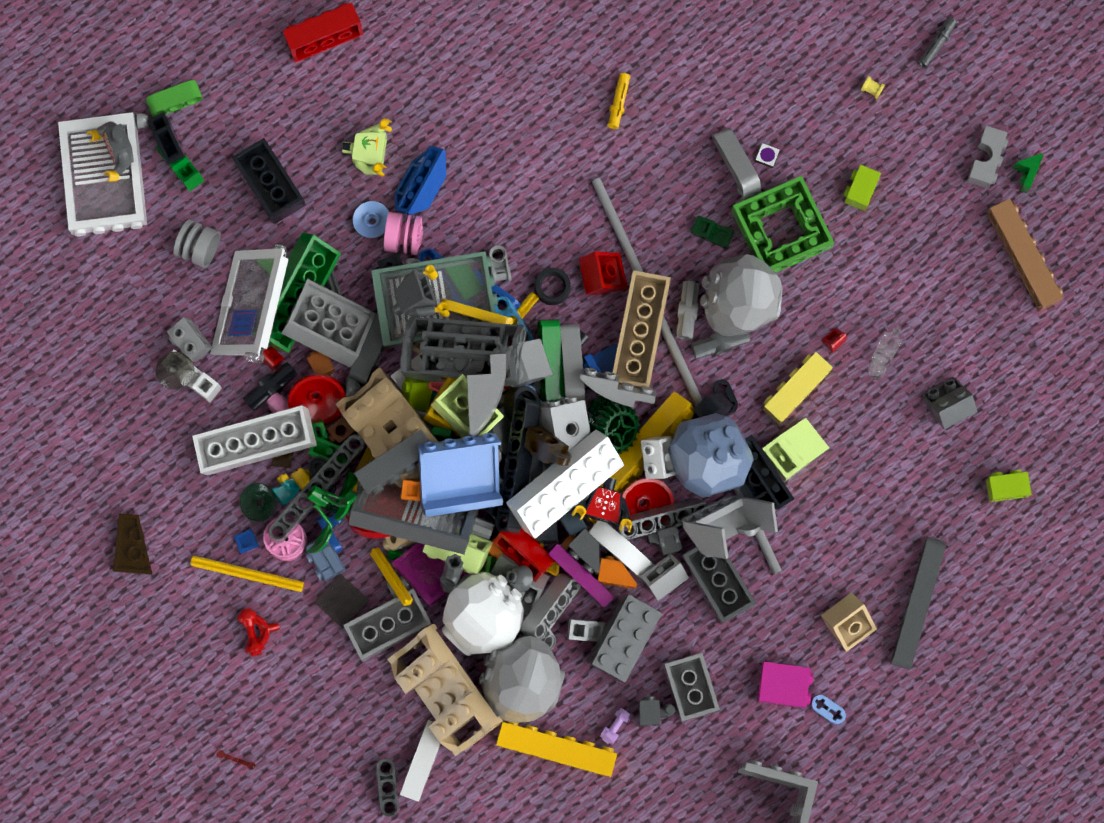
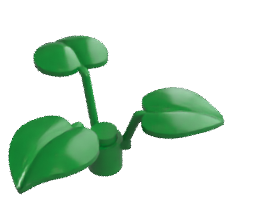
M348 471L339 495L327 492L324 489L322 490L316 485L308 492L306 498L315 503L313 507L318 510L328 524L322 530L315 543L306 550L308 553L321 551L333 533L331 530L333 525L320 507H325L328 503L339 507L335 520L340 521L349 511L350 505L355 501L357 494L351 491L356 485L358 478L352 472Z

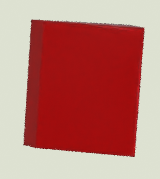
M834 328L821 341L834 352L847 340V335Z
M273 347L260 352V359L272 371L284 361V357Z

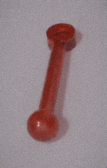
M223 750L217 752V757L219 758L224 757L248 766L250 770L255 768L254 762L248 763L227 755Z

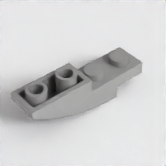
M593 368L581 369L580 379L592 390L611 401L634 407L635 400L652 404L655 402L656 391L651 387L642 386L639 388L626 382L618 384L620 376H616L613 372L600 373Z

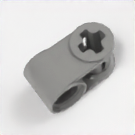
M498 245L492 247L489 253L492 263L490 269L495 283L502 280L512 281L506 250ZM501 252L503 257L496 260L493 258V254Z

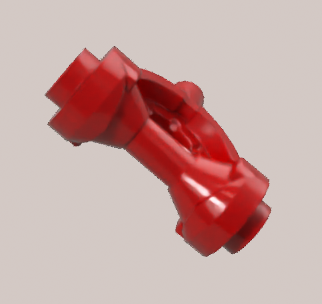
M251 608L241 610L240 614L237 615L239 623L243 624L248 635L245 653L250 654V657L261 655V651L265 650L264 646L269 639V632L280 630L278 622L267 625V621L257 615L256 611H252ZM254 624L260 629L259 638L255 635Z

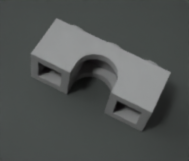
M985 126L977 148L988 153L989 161L981 162L975 160L973 162L967 179L968 183L987 189L991 184H995L998 176L995 171L997 167L1001 166L1003 156L1000 155L1002 150H1005L1007 147L1008 139H1006L1008 132Z

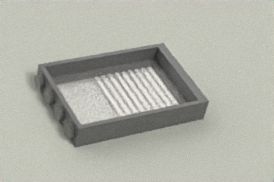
M358 482V492H355L357 497L347 512V516H350L349 525L465 555L479 509L425 517L421 509V501L401 499L402 487L400 488L395 483L386 484L383 486L384 490L377 495H369L361 483Z

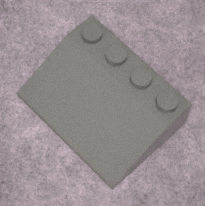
M307 279L281 334L351 367L359 356L376 313Z

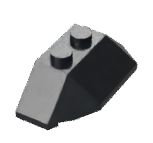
M750 435L745 440L751 450L753 462L744 484L739 489L747 498L774 502L775 510H779L793 501L794 497L754 437Z

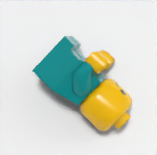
M300 467L291 474V479H289L286 473L281 474L277 477L280 486L278 488L273 487L270 492L281 505H285L295 497L300 489H303L311 481V473L308 469L304 470Z

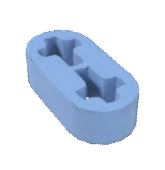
M818 695L812 699V709L830 723L840 724L845 720L846 713L843 708L826 696ZM821 699H823V704L826 707H828V709L825 710L822 707L817 709V703H815V701H820ZM829 710L833 712L840 711L841 719L833 720V714Z

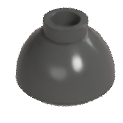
M347 377L344 379L342 387L345 396L348 397L354 396L364 386H360L355 379Z
M526 565L516 566L507 573L506 580L512 589L515 588L521 593L525 592L532 584V571Z

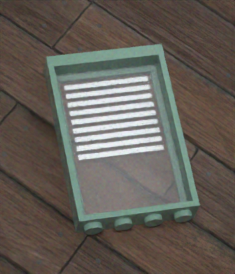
M484 251L371 270L383 346L402 345L406 324L411 317L404 313L400 316L394 313L392 307L398 303L395 290L402 283L405 275L410 274L413 270L425 271V267L428 265L434 266L438 273L436 279H429L437 303L434 307H437L443 298L496 313L495 305H498L497 294L492 292V286H495L493 274H489L488 268L492 267L491 257L486 256ZM450 312V315L447 317H442L440 313L420 317L485 322L454 312ZM423 331L416 333L414 343L424 341L422 339Z

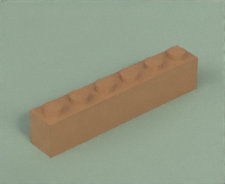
M1008 199L991 207L987 211V215L1040 312L1059 303L1063 299V292L1060 286L1056 285L1053 280V272L1046 267L1043 254L1038 252L1034 237L1029 235L1026 222L1020 218L1017 205L1012 203L1011 199Z

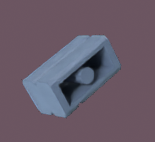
M329 541L321 551L305 553L310 564L314 562L317 566V569L314 571L320 580L324 578L328 582L346 571ZM315 542L306 546V550H308Z

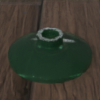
M253 483L247 486L240 497L242 513L248 519L256 522L268 519L276 508V497L272 489L263 483ZM260 499L263 500V504H262V505H259V500H260Z

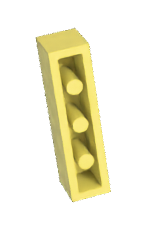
M817 352L813 356L809 354L802 361L804 365L800 369L796 367L789 375L791 379L787 383L783 381L776 390L778 392L775 396L770 395L763 402L765 404L763 411L778 425L793 412L832 370L833 367Z

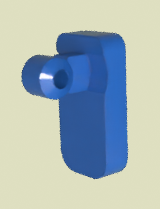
M336 513L328 518L333 525L332 528L343 522V518L340 521L335 520ZM322 516L316 519L322 530L328 525ZM332 533L329 542L335 552L339 553L344 549L334 533Z

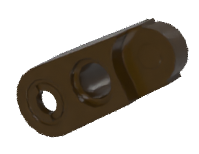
M537 426L527 428L524 447L530 451L531 455L545 464L555 463L562 466L570 464L572 456L568 452L569 446L544 428Z

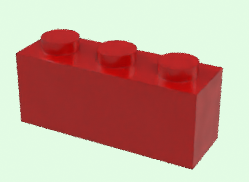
M522 527L516 534L501 531L493 541V544L519 565L528 566L532 571L535 582L555 562L549 555V552L526 533Z

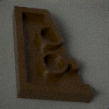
M119 513L113 572L153 575L139 515Z

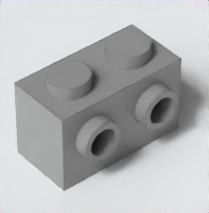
M183 317L167 331L171 343L176 347L178 346L182 351L180 354L190 362H197L213 348L190 318Z
M669 554L640 576L649 592L658 601L689 578L681 563L672 554Z

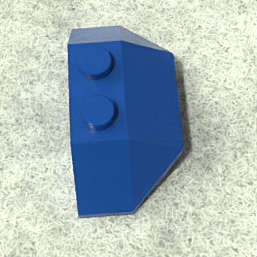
M429 146L425 152L421 153L411 162L394 193L395 210L397 212L412 215L429 209L446 178V151L444 149Z

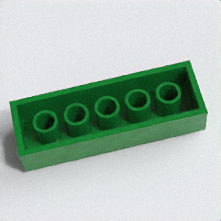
M302 233L288 258L268 345L278 351L289 353L295 340L281 333L306 280L309 279L324 287L341 255L339 251L314 234ZM263 306L257 318L254 321L252 335H254L255 337L257 334Z

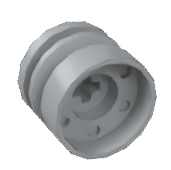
M188 219L176 238L174 256L182 257L183 260H189L192 257L193 264L206 268L217 251L221 234L210 227H206L202 231V224Z

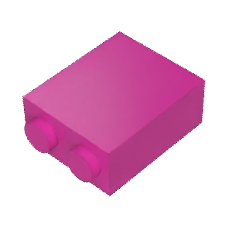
M763 662L757 702L806 708V705L810 704L811 693L808 692L809 685L813 683V673H810L811 668Z

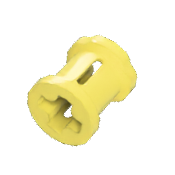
M868 76L861 91H866L874 95L875 99H878L885 84H879Z

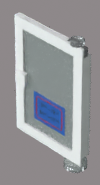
M276 244L274 249L235 251L225 294L221 303V311L212 344L213 348L210 354L245 355V360L263 363L264 356L262 355L264 349L268 347L288 263L285 246Z

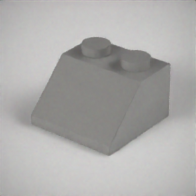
M541 339L524 342L520 361L519 386H511L514 388L526 386L553 375ZM513 345L506 348V372L508 378H510V354Z

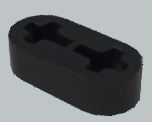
M720 379L715 382L713 392L714 394L722 393V391H717L719 384L727 387L725 389V397L734 404L732 410L727 415H732L738 408V402L729 382Z

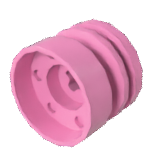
M389 212L385 227L384 251L397 253L400 245H403L404 254H408L409 247L411 246V254L417 255L423 238L422 216L417 215L413 224L412 215H408L407 221L403 222L402 213Z
M285 517L286 521L288 522L295 521L292 518ZM276 519L272 520L266 526L263 535L266 549L281 561H292L299 558L307 546L305 530L299 524L288 536L289 539L287 541L277 544L269 538V528ZM275 529L272 534L275 537H281L283 531Z

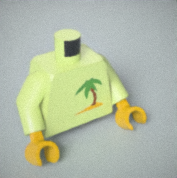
M384 118L379 124L355 134L354 143L343 142L342 152L352 154L353 164L365 175L378 174L381 177L384 176L383 168H387L383 165L387 135L384 131H392V128L387 126L389 123H392L391 120Z

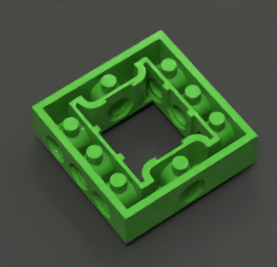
M802 176L737 203L732 207L731 212L752 256L764 261L775 273L831 249L834 244ZM790 206L805 237L801 236L797 241L788 245L783 244L781 248L771 252L772 242L770 238H767L760 219Z

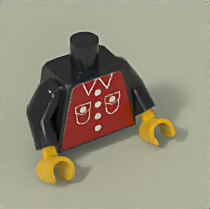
M608 478L604 481L603 487L598 486L576 505L572 512V516L579 513L581 516L580 520L583 517L616 526L620 523L619 531H622L623 526L628 528V532H630L632 527L626 499L622 497L621 492L614 491L617 480L613 478Z

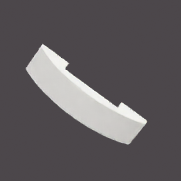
M597 520L588 531L601 546H604L641 581L640 576L655 566L635 546L607 523Z

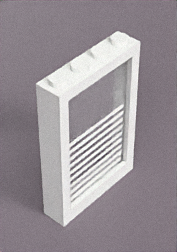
M134 113L58 122L68 229L71 234L85 236L89 232L102 234L105 233V230L119 232L123 231L124 228L140 229L143 225H147L137 120ZM109 121H113L117 125H123L131 143L134 162L122 174H119V180L115 182H107L109 176H104L105 171L114 170L115 165L103 137L101 136L100 140L89 142L92 139V135L86 134L87 131L95 130Z

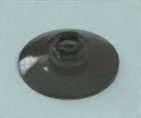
M167 353L159 359L156 365L155 373L157 380L167 389H182L191 382L194 376L193 362L184 353ZM176 366V372H171V367Z

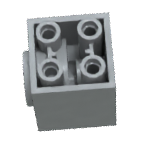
M562 397L554 402H540L537 427L548 430L569 446L568 452L591 434L585 400H577V397Z

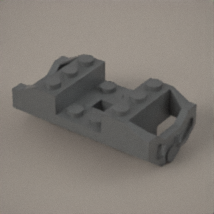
M410 317L406 324L405 335L402 337L401 373L404 377L432 382H444V378L458 379L462 374L466 378L467 375L491 374L490 355L506 354L508 336L513 337V349L510 354V378H505L504 387L519 386L520 361L523 344L526 339V328L524 325ZM423 331L422 339L424 341L420 344V351L423 354L421 369L416 371L411 368L413 343L416 333Z

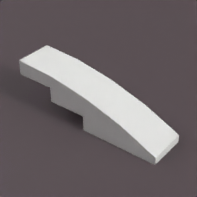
M429 720L400 793L401 796L418 802L441 744L428 727L433 723Z

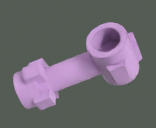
M622 708L614 714L617 718L611 727H605L599 736L607 744L613 745L619 736L616 732L623 721L627 723L630 719L628 718L630 713Z

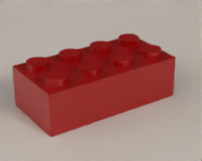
M351 2L349 4L343 3L332 11L326 10L317 17H309L300 24L289 25L283 30V34L296 63L363 35L360 19Z

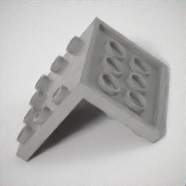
M749 760L739 766L738 773L799 789L796 803L792 804L790 815L793 816L791 823L809 822L818 781L803 778L800 772L790 770V773L782 772L781 767L770 765V768L762 767V762Z

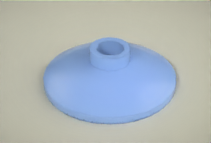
M375 201L361 204L353 215L354 228L361 236L366 238H376L383 235L389 213L388 209L383 204ZM370 219L376 220L374 224L369 223Z

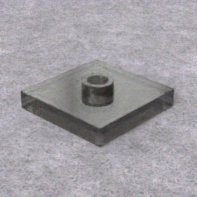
M340 574L314 603L344 629V624L350 622L370 600Z

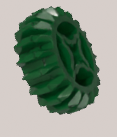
M610 403L609 406L604 405V411L598 410L600 415L594 417L596 423L592 424V426L595 427L594 430H598L607 437L609 436L616 452L622 454L623 451H628V446L633 447L632 442L637 440L636 434L640 433L637 428L641 426L637 422L639 417L630 406L619 403Z

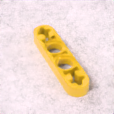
M443 298L441 302H445L449 306V308L444 310L474 319L500 324H513L514 321L512 318Z

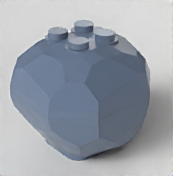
M714 413L684 421L678 425L671 438L672 441L668 452L676 477L684 488L705 498L741 487L744 484L753 462V456L735 421L724 415Z

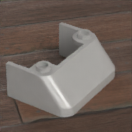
M741 496L724 497L682 519L684 530L701 554H704L706 557L729 558L726 540L738 533L744 534V536H754L760 530L773 533L778 532L774 502Z

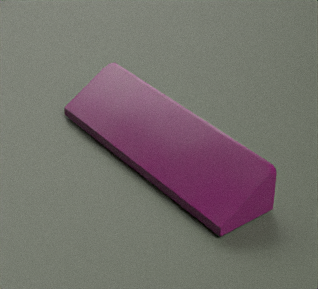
M560 544L553 545L549 555L603 607H606L614 596Z

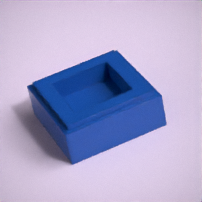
M252 528L234 535L240 554L259 547Z

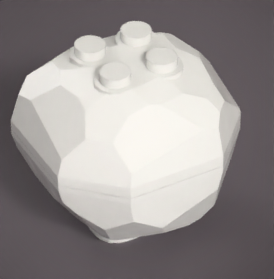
M487 572L466 574L449 594L443 612V623L445 625L442 627V632L467 656L471 654L492 653L493 650L505 649L513 643L521 629L524 614L520 599L522 595L517 589H512L508 586L506 578L502 575L495 576Z

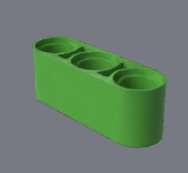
M190 80L148 96L146 103L151 116L154 117L162 112L169 114L198 103L203 97L197 82Z

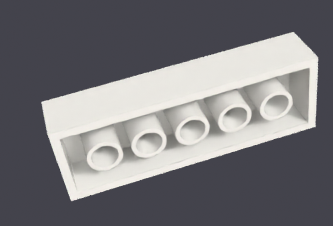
M298 406L192 436L200 473L205 475L219 473L317 446L309 409L304 406Z
M594 430L569 451L572 456L569 465L562 466L554 463L506 502L526 533L534 539L624 466L606 435L598 430Z

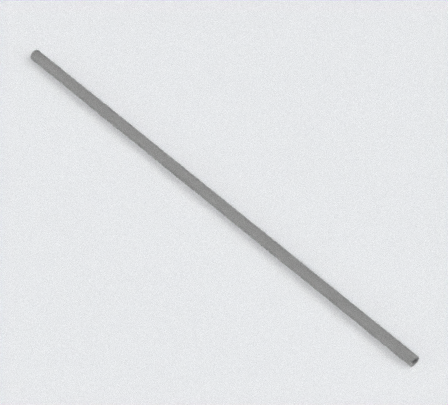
M594 179L592 184L632 270L643 272L601 179ZM663 317L661 333L696 407L703 399L667 321ZM739 487L734 489L736 496L745 497ZM764 531L756 532L755 537L773 575L781 572L780 565Z

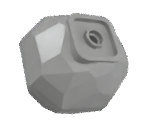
M746 254L727 258L712 268L710 274L702 280V287L705 288L706 295H702L700 305L704 307L709 326L722 336H737L753 332L769 322L777 320L780 315L783 291L781 280L764 261L755 256Z
M526 636L514 640L505 649L493 650L491 655L487 654L484 660V666L487 667L485 673H481L478 684H481L484 699L497 717L500 716L502 720L514 723L530 722L544 716L545 713L555 707L565 671L560 670V666L548 644L533 636Z

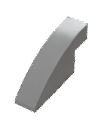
M506 354L490 355L491 374L467 375L470 436L475 437L482 431L500 401L506 377Z

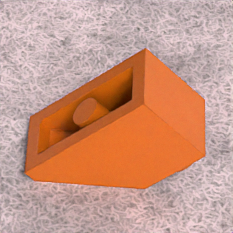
M606 556L605 559L601 558L598 576L600 584L636 589V581L621 561H617V558L612 556Z

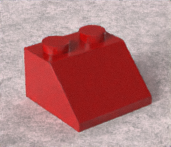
M594 251L579 258L586 295H602L628 289L620 253Z

